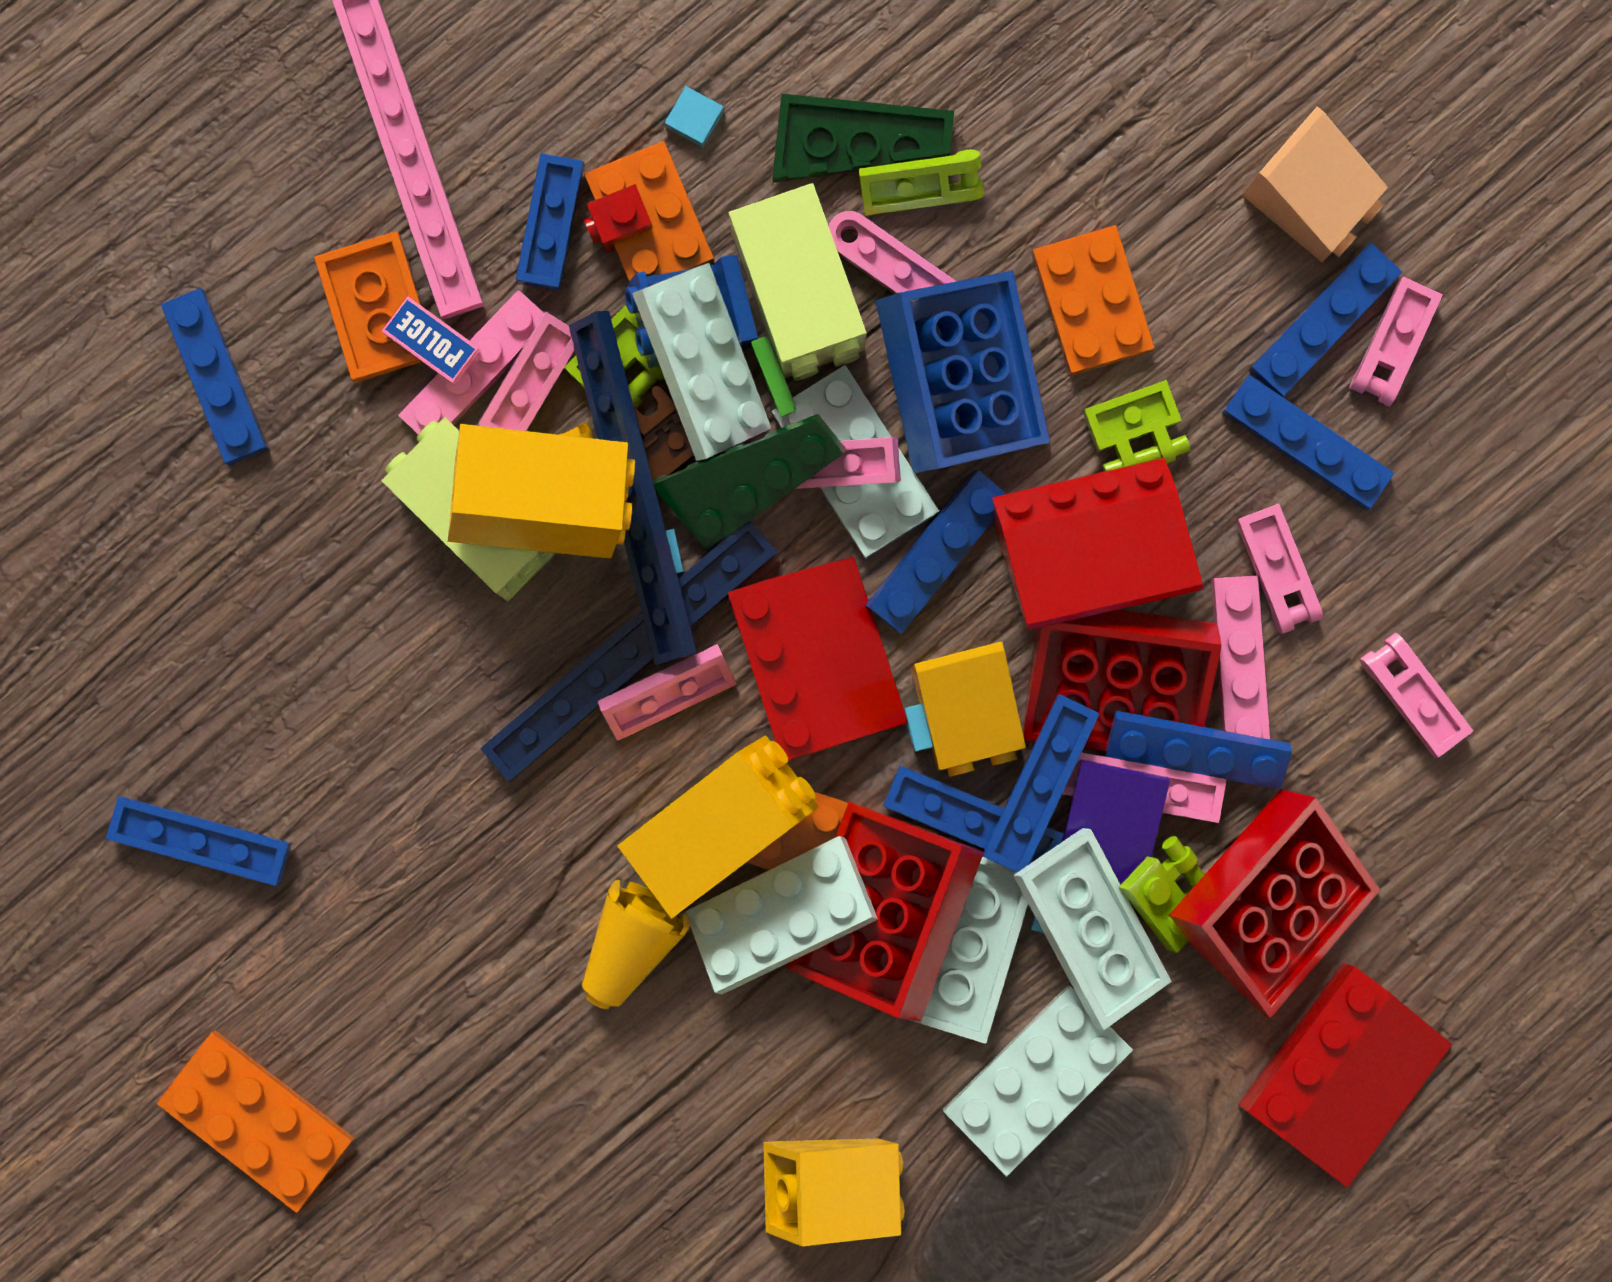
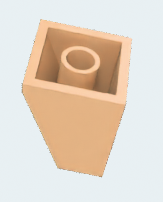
M1316 107L1259 172L1243 197L1323 263L1332 252L1340 257L1356 238L1350 232L1360 220L1367 225L1385 204L1379 200V197L1386 191L1388 186L1319 107Z

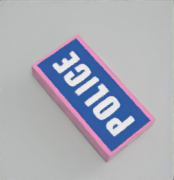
M409 296L382 330L387 337L453 385L457 383L481 351L479 347Z

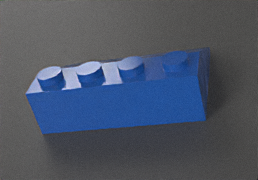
M1013 270L900 292L875 301L913 473L939 469L1050 443Z

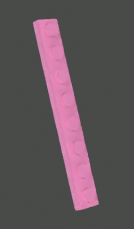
M332 0L440 316L445 320L483 307L484 303L380 1Z

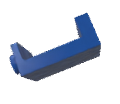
M737 254L720 257L714 265L710 266L742 351L747 350L751 346V342L758 339L738 257ZM688 270L648 277L645 271L635 273L627 284L628 287L625 289L626 306L630 314L635 313L639 328L635 333L636 345L639 354L646 356L648 368L659 367L660 365L632 293Z

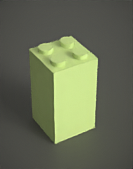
M811 183L730 211L731 233L784 378L793 376L794 381L806 379L819 372L817 367L834 361L835 366H842L859 359V352L865 350L867 332L814 184Z
M446 417L439 423L432 421L417 436L419 443L407 455L402 452L387 465L385 469L387 475L381 481L497 595L509 601L556 553L447 542L459 430Z

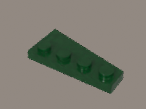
M781 94L772 181L777 183L859 171L860 168L950 156L954 111Z
M815 414L770 432L764 438L752 443L740 444L728 449L726 453L705 461L703 459L692 463L686 469L669 475L667 473L653 480V484L658 494L706 551H708L843 455L846 447L820 415Z

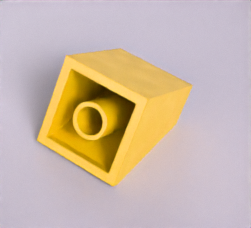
M1002 641L913 665L911 673L919 703L923 705L937 771L947 769L949 777L975 771L974 761L990 758L991 764L994 766L1018 759L1016 751L1024 749L1026 746Z
M879 1138L763 1142L766 1233L799 1246L901 1235V1221L904 1218L905 1210L903 1200L900 1197L899 1176L903 1171V1159L899 1152L898 1143Z

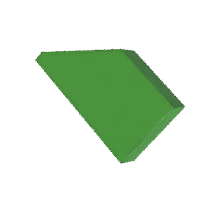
M764 336L752 341V352L781 418L795 413L797 408L769 339Z

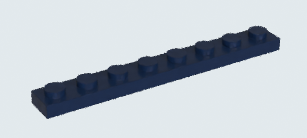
M595 311L569 325L597 439L627 442V459H635L633 485L629 487L626 501L632 503L631 523L629 530H626L624 545L655 665H661L696 654L697 651L609 311Z
M751 521L729 535L678 579L690 628L729 596L728 592L736 590L778 554ZM642 611L480 748L508 782H512L599 707L597 701L617 692L654 660Z

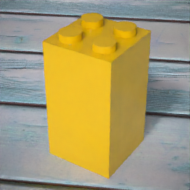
M460 424L455 455L447 542L611 559L616 545L624 544L626 530H629L631 523L632 503L626 501L629 487L633 485L635 459H627L628 443Z
M766 735L735 753L617 845L671 919L820 807L814 800L816 796L810 784L802 777L795 775L787 764L788 757L778 743L770 741Z

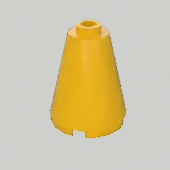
M615 880L607 892L582 982V987L587 992V1000L602 1009H609L610 1006H621L685 936L691 925L689 917L683 912L680 918L675 916L671 919L649 888L629 882L625 889L620 887V880Z

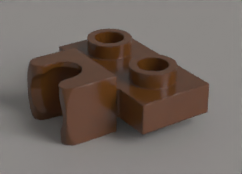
M655 386L652 389V395L658 404L655 414L644 416L634 407L640 433L644 438L642 441L652 480L667 473L669 475L676 473L695 457L676 406L660 386Z

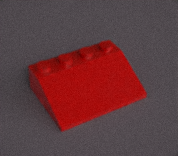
M1165 458L992 497L996 534L1027 630L1203 590V582L1178 491Z
M854 556L778 576L728 592L775 742L785 751L788 762L908 723L873 613L865 606L868 598Z
M1114 610L1037 628L1022 731L1024 740L1036 741L1058 694L1100 713L1084 749L1106 751L1115 711L1205 727L1222 647L1217 623Z
M1281 789L1174 908L1169 916L1191 946L1265 1017L1271 1018L1380 892V889L1317 798Z
M849 801L836 837L842 836L847 840L878 920L789 962L786 969L896 1018L921 1022L984 852Z
M1342 963L1238 1106L1348 1188L1452 1044L1394 995L1357 967Z

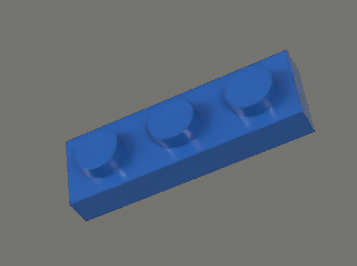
M540 153L516 275L518 284L561 291L585 168L584 161Z

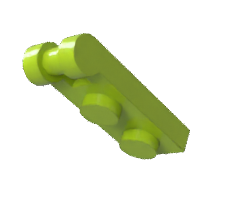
M969 149L960 151L952 156L860 168L859 175L865 216L967 202L982 198L984 196L983 180L978 178V170L982 166L980 152ZM961 174V180L958 183L949 184L948 176Z

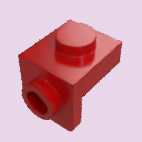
M636 184L587 203L592 217L584 219L593 244L602 241L606 253L614 250L613 244L653 228Z

